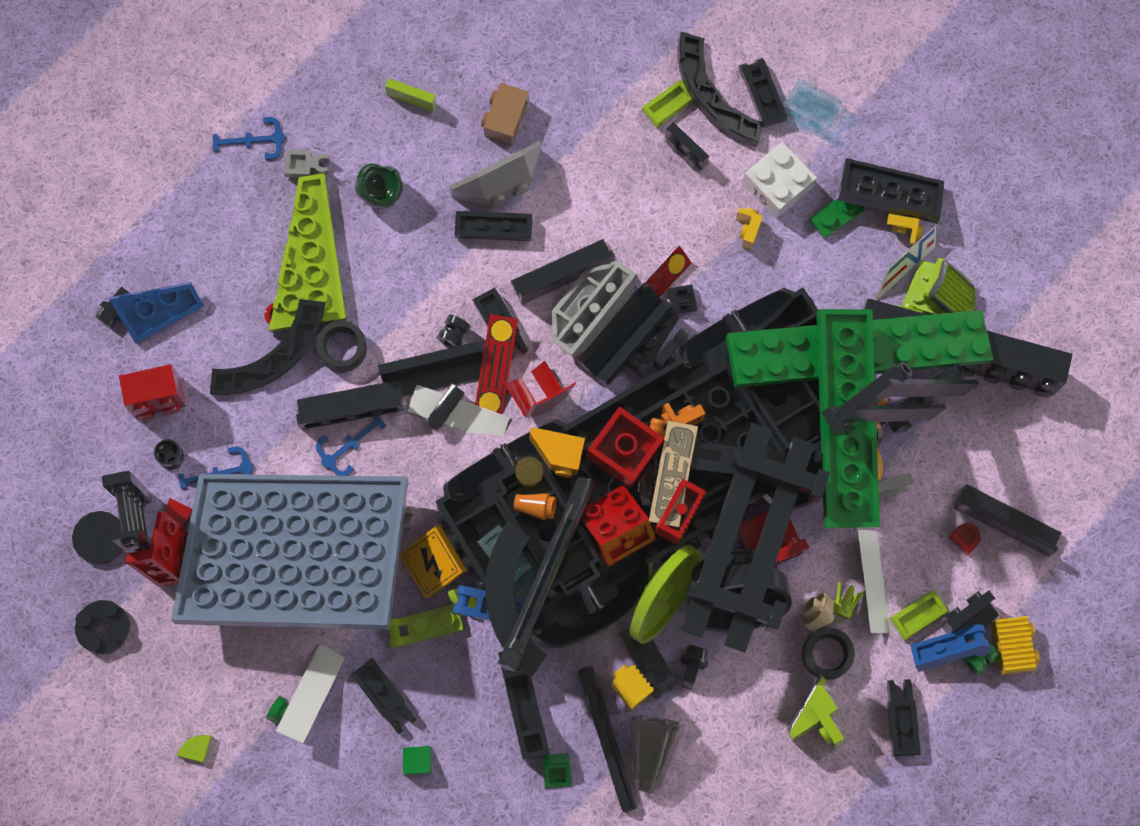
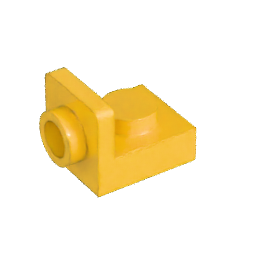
M739 208L736 220L746 223L743 225L739 238L743 239L742 248L750 251L763 219V215H760L758 211L752 208Z
M893 214L888 216L887 226H892L891 231L907 234V229L912 230L910 245L912 246L916 243V240L919 241L922 238L924 226L919 225L920 219Z

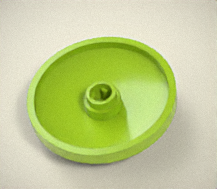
M686 545L673 554L655 573L645 587L635 609L630 626L632 638L641 644L648 643L671 621L686 599L687 588L692 582L691 572L696 564L702 560L701 551L691 545Z

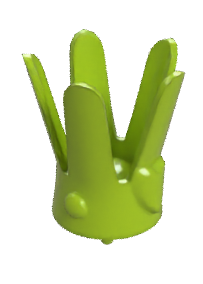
M839 581L833 607V614L839 616L838 624L841 618L851 620L853 609L865 592L862 591L860 594L857 592L853 596L855 587L850 585L843 598L842 585Z

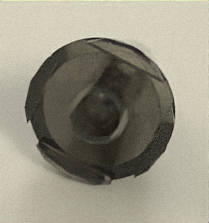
M636 714L630 717L633 783L638 785L639 791L654 793V789H659L663 783L684 732L685 725H679L680 722L655 716L647 718L646 721L642 720L643 715Z

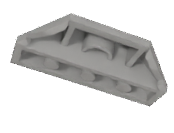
M540 141L449 185L451 197L487 208L491 205L493 207L502 205L506 202V198L513 194L516 196L524 194L529 190V186L532 185L541 157L542 145Z
M619 261L585 270L552 310V342L572 357L584 352L630 299L638 275Z

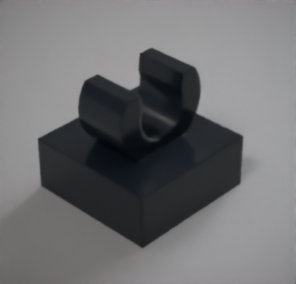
M693 284L667 289L669 303L674 306L671 311L673 314L697 311Z

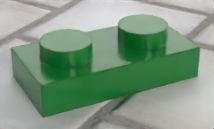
M837 198L812 215L809 221L821 237L826 239L864 213L865 208L860 205L839 201Z

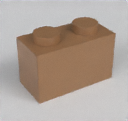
M500 82L498 90H493L489 104L492 106L489 113H484L481 121V127H484V136L513 145L529 102V91Z

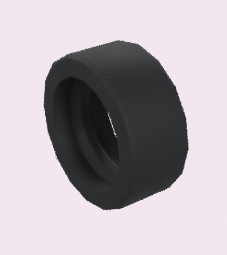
M349 321L331 322L321 330L317 338L316 347L319 358L327 368L333 371L343 373L352 371L360 366L366 357L367 344L364 334L358 326ZM340 332L349 333L357 342L356 353L349 360L337 361L331 358L326 348L330 337Z
M826 627L818 629L807 638L803 644L801 655L803 664L810 674L816 678L821 674L825 680H832L842 676L850 669L854 662L855 650L853 642L847 634L840 629ZM823 638H831L840 643L843 648L844 657L838 667L828 670L816 664L812 652L817 641Z

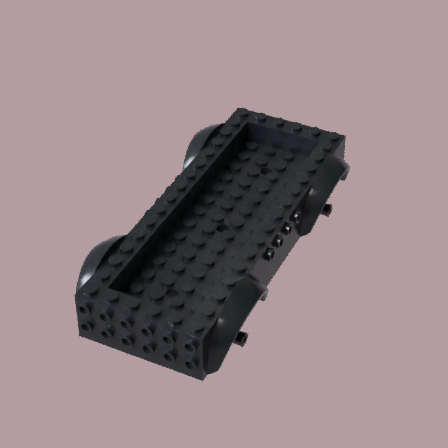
M804 287L796 292L787 288H781L739 310L731 311V314H726L721 320L678 346L674 351L676 360L674 363L569 424L556 419L538 427V429L585 438L577 476L571 475V478L560 477L555 474V471L550 470L529 439L530 432L507 444L500 445V448H495L490 454L449 479L443 485L444 496L435 501L438 510L435 512L436 520L444 532L449 530L450 535L448 537L457 554L462 552L464 556L462 561L469 576L475 575L478 579L476 582L477 589L485 591L486 573L493 546L506 523L509 522L530 537L519 558L514 576V597L526 600L550 545V542L543 541L540 538V532L545 527H550L556 531L578 477L589 478L596 483L587 505L624 486L647 517L650 518L659 471L657 461L661 460L663 444L631 489L586 458L589 447L619 407L650 427L651 419L662 420L661 415L664 414L663 405L667 403L670 404L676 416L679 415L678 412L684 407L692 405L694 408L700 404L705 412L704 421L694 425L698 426L696 442L743 447L751 423L772 430L766 450L788 453L793 437L814 444L806 471L817 474L818 470L822 469L819 380L735 388L726 342L728 333L817 325L818 309ZM773 393H777L782 396L783 404L781 406H774L769 402L768 397ZM880 422L882 429L877 431V449L883 440V430L889 422ZM689 474L688 482L705 490L706 495L680 543L674 544L657 535L654 531L658 523L650 522L656 540L610 566L604 561L598 543L580 520L532 630L531 640L546 648L569 646L605 630L629 612L639 602L645 587L654 576V569L663 565L682 547L691 545L698 549L702 546L700 544L701 541L708 537L712 540L732 479ZM754 483L742 522L747 519L745 515L765 503L771 505L777 485ZM799 490L793 510L814 503L808 500L809 493ZM549 493L551 497H556V510L553 519L547 518L544 521L514 510V501L517 494Z

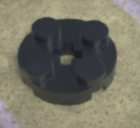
M94 601L85 606L75 618V635L80 645L92 653L101 655L110 654L120 649L125 643L131 628L127 612L113 601ZM101 620L104 623L109 622L110 627L106 628V634H102L100 631L96 632V627L99 626L98 622Z

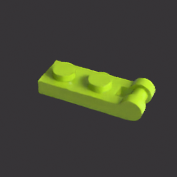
M454 604L390 620L389 630H386L389 631L390 640L388 641L390 649L463 631L460 615L452 613ZM407 626L409 635L401 637L399 628Z

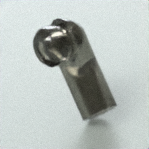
M654 466L646 469L637 481V488L643 507L652 506L654 497L652 490L656 486L659 467Z

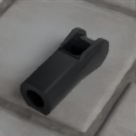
M451 384L438 402V405L429 415V426L433 429L441 428L465 395V392Z

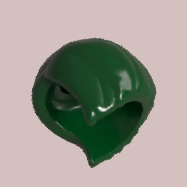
M374 163L363 166L355 182V192L359 199L363 200L366 205L376 209H385L393 206L400 198L404 188L401 174L396 168L392 166L383 167Z

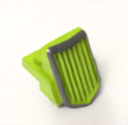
M938 258L936 264L921 260L903 304L913 305L917 307V310L923 311V313L928 315L974 311L976 309V288L972 280L960 270H957L947 260Z
M821 674L818 675L816 682L795 718L787 728V732L792 742H795L818 726H821L822 728L818 730L827 746L833 744L836 749L845 743V738L831 719L838 715V708L824 688L827 681Z

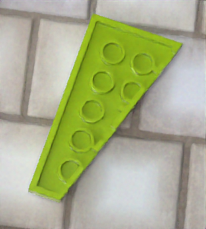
M324 173L299 177L292 220L288 230V240L285 245L278 279L276 299H274L272 319L268 329L269 333L290 329L295 319L299 299L326 302L321 325L340 320L347 321Z

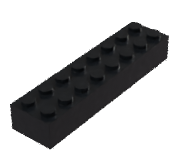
M867 298L862 309H872L873 320L928 315ZM987 331L993 361L987 364L961 366L968 377H972L975 374L984 377V380L989 383L997 384L1000 381L1008 383L1009 387L1015 390H1024L1026 388L1035 391L1034 394L1037 396L1050 397V395L1056 394L1066 384L1073 354Z

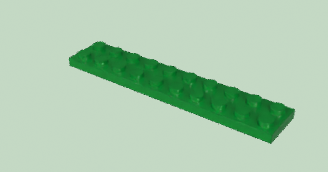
M982 310L873 320L875 374H883L892 366L898 365L901 362H904L911 371L946 368L954 366L956 363L960 366L987 364L993 361ZM817 325L728 333L726 336L735 388L819 380Z

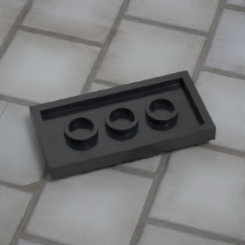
M846 158L843 164L838 200L938 224L941 217L944 181Z

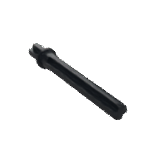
M592 666L582 668L578 671L584 690L582 696H586L623 813L635 810L637 804L601 694L603 688H599Z

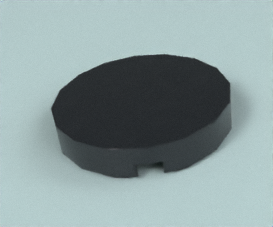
M104 511L91 512L82 517L75 525L72 534L73 547L78 556L93 564L110 563L118 558L123 549L112 541L111 535L122 533L120 519Z

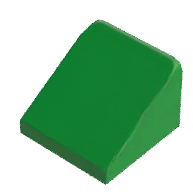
M430 746L403 748V775L432 774Z
M569 753L552 754L542 757L545 788L572 786Z

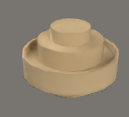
M824 593L810 598L802 608L801 625L809 631L828 627L834 619V600Z

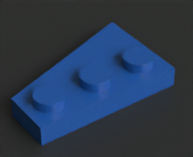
M191 282L108 297L135 344L204 307Z

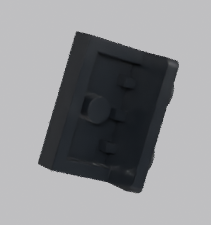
M990 590L984 594L977 591L966 600L969 604L962 610L956 607L945 616L948 621L941 625L942 629L947 634L977 624L984 627L999 616L998 612L991 605V602L996 598Z

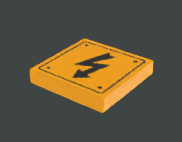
M440 525L432 528L399 553L425 599L431 598L467 571Z

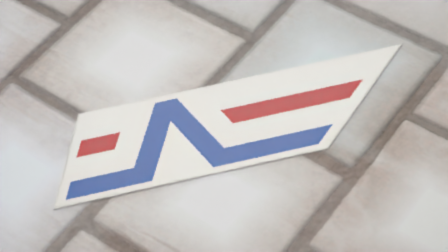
M937 225L887 269L875 300H878L935 248Z

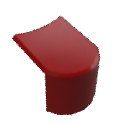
M545 361L533 369L531 373L547 398L536 402L521 377L509 382H503L526 418L536 417L566 399L576 385V382L562 389Z

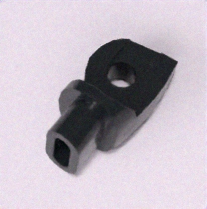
M121 286L113 297L129 294L130 292ZM110 301L100 303L101 309L95 315L99 321L109 328H112L118 320L122 321Z
M687 645L685 654L680 657L681 664L687 665L682 688L692 690L698 669L704 670L708 666V661L706 660L708 650L694 645Z

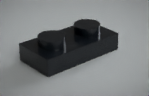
M674 122L666 128L665 141L667 145L674 151L678 149L684 155L683 158L690 167L694 168L696 166L701 171L708 165L710 156Z

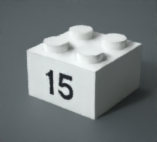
M781 142L745 172L742 184L777 219L813 188L817 177Z

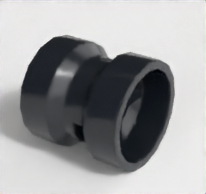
M449 314L445 320L446 325L444 329L439 331L436 338L441 343L452 348L462 345V338L465 334H468L471 325L462 318Z
M165 439L155 446L154 457L163 468L174 470L179 468L184 462V452L175 441Z

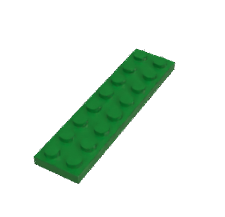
M872 309L817 310L821 458L822 470L830 472L823 493L824 528H879L876 422L853 423L856 429L852 433L836 436L822 415V412L829 406H842L875 380Z

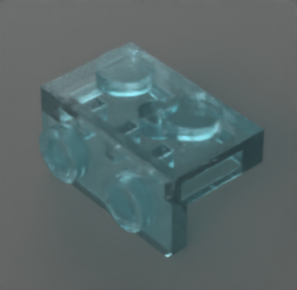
M798 78L787 101L785 100L783 105L788 107L786 112L798 119L803 115L810 119L808 124L822 130L823 127L830 128L844 101Z

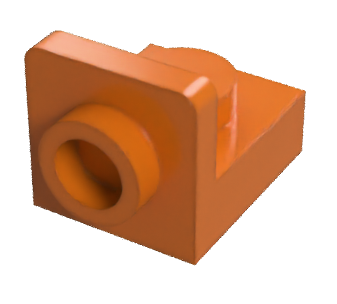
M667 403L663 405L664 414L661 415L666 428L668 421L694 426L704 421L705 412L700 404L694 408L692 405L686 406L676 416L670 404Z

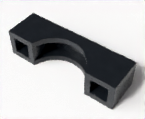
M502 651L498 652L499 658L502 654ZM501 666L523 762L550 756L532 678L530 679L518 667L515 672L504 669Z

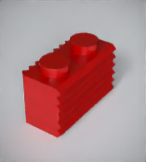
M682 479L654 532L674 544H679L706 495L705 490ZM686 487L684 503H680L676 507L677 514L681 515L679 527L665 525L664 523L683 488Z

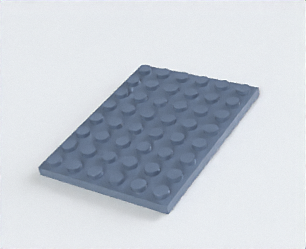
M199 474L172 613V622L180 625L389 630L409 483L407 477Z

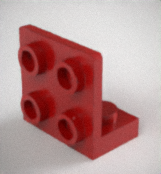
M624 486L587 505L581 518L583 524L598 543L602 557L608 566L656 540L649 518Z
M164 511L158 512L150 549H141L137 552L127 553L125 563L156 586L177 584L179 582L188 530Z
M768 511L741 523L738 533L746 549L756 550ZM791 519L789 520L776 559L777 565L806 553L810 548L805 538L800 540Z

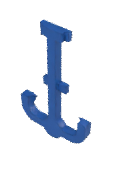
M263 117L264 124L273 123L275 125V132L272 135L251 137V133L246 132L243 138L218 139V134H212L213 151H219L218 145L246 143V148H249L251 143L273 141L276 144L275 153L265 152V160H273L280 156L281 144L284 142L285 136L280 131V124L276 118Z
M374 416L373 419L375 421L354 438L348 435L346 437L348 442L332 455H326L321 449L322 444L329 441L324 435L316 443V451L322 458L321 463L323 467L331 469L337 476H348L354 469L348 464L345 471H340L335 466V460L349 448L353 447L355 450L359 448L357 444L359 440L378 425L384 429L387 427L379 416Z
M235 446L228 448V453L238 452L241 454L243 462L240 466L218 471V467H213V472L207 474H233L238 472L251 474L254 466L248 461L245 450ZM184 473L178 474L180 488L184 489L186 484L198 482L199 475L184 478Z

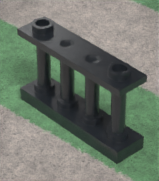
M129 470L101 476L103 487L117 501L122 533L111 535L112 541L127 553L137 552L141 549H150L151 540L148 538L143 510L146 507V503L152 502L150 491Z

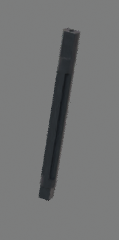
M577 478L518 619L499 658L498 664L504 669L516 672L527 646L526 644L596 485L589 478Z

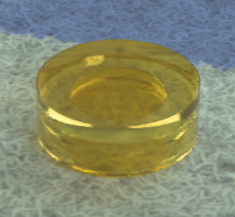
M526 457L518 462L516 477L521 484L533 486L542 479L543 467L537 459Z

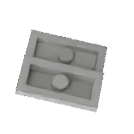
M906 473L879 480V499L908 492L907 486L913 484L911 474Z

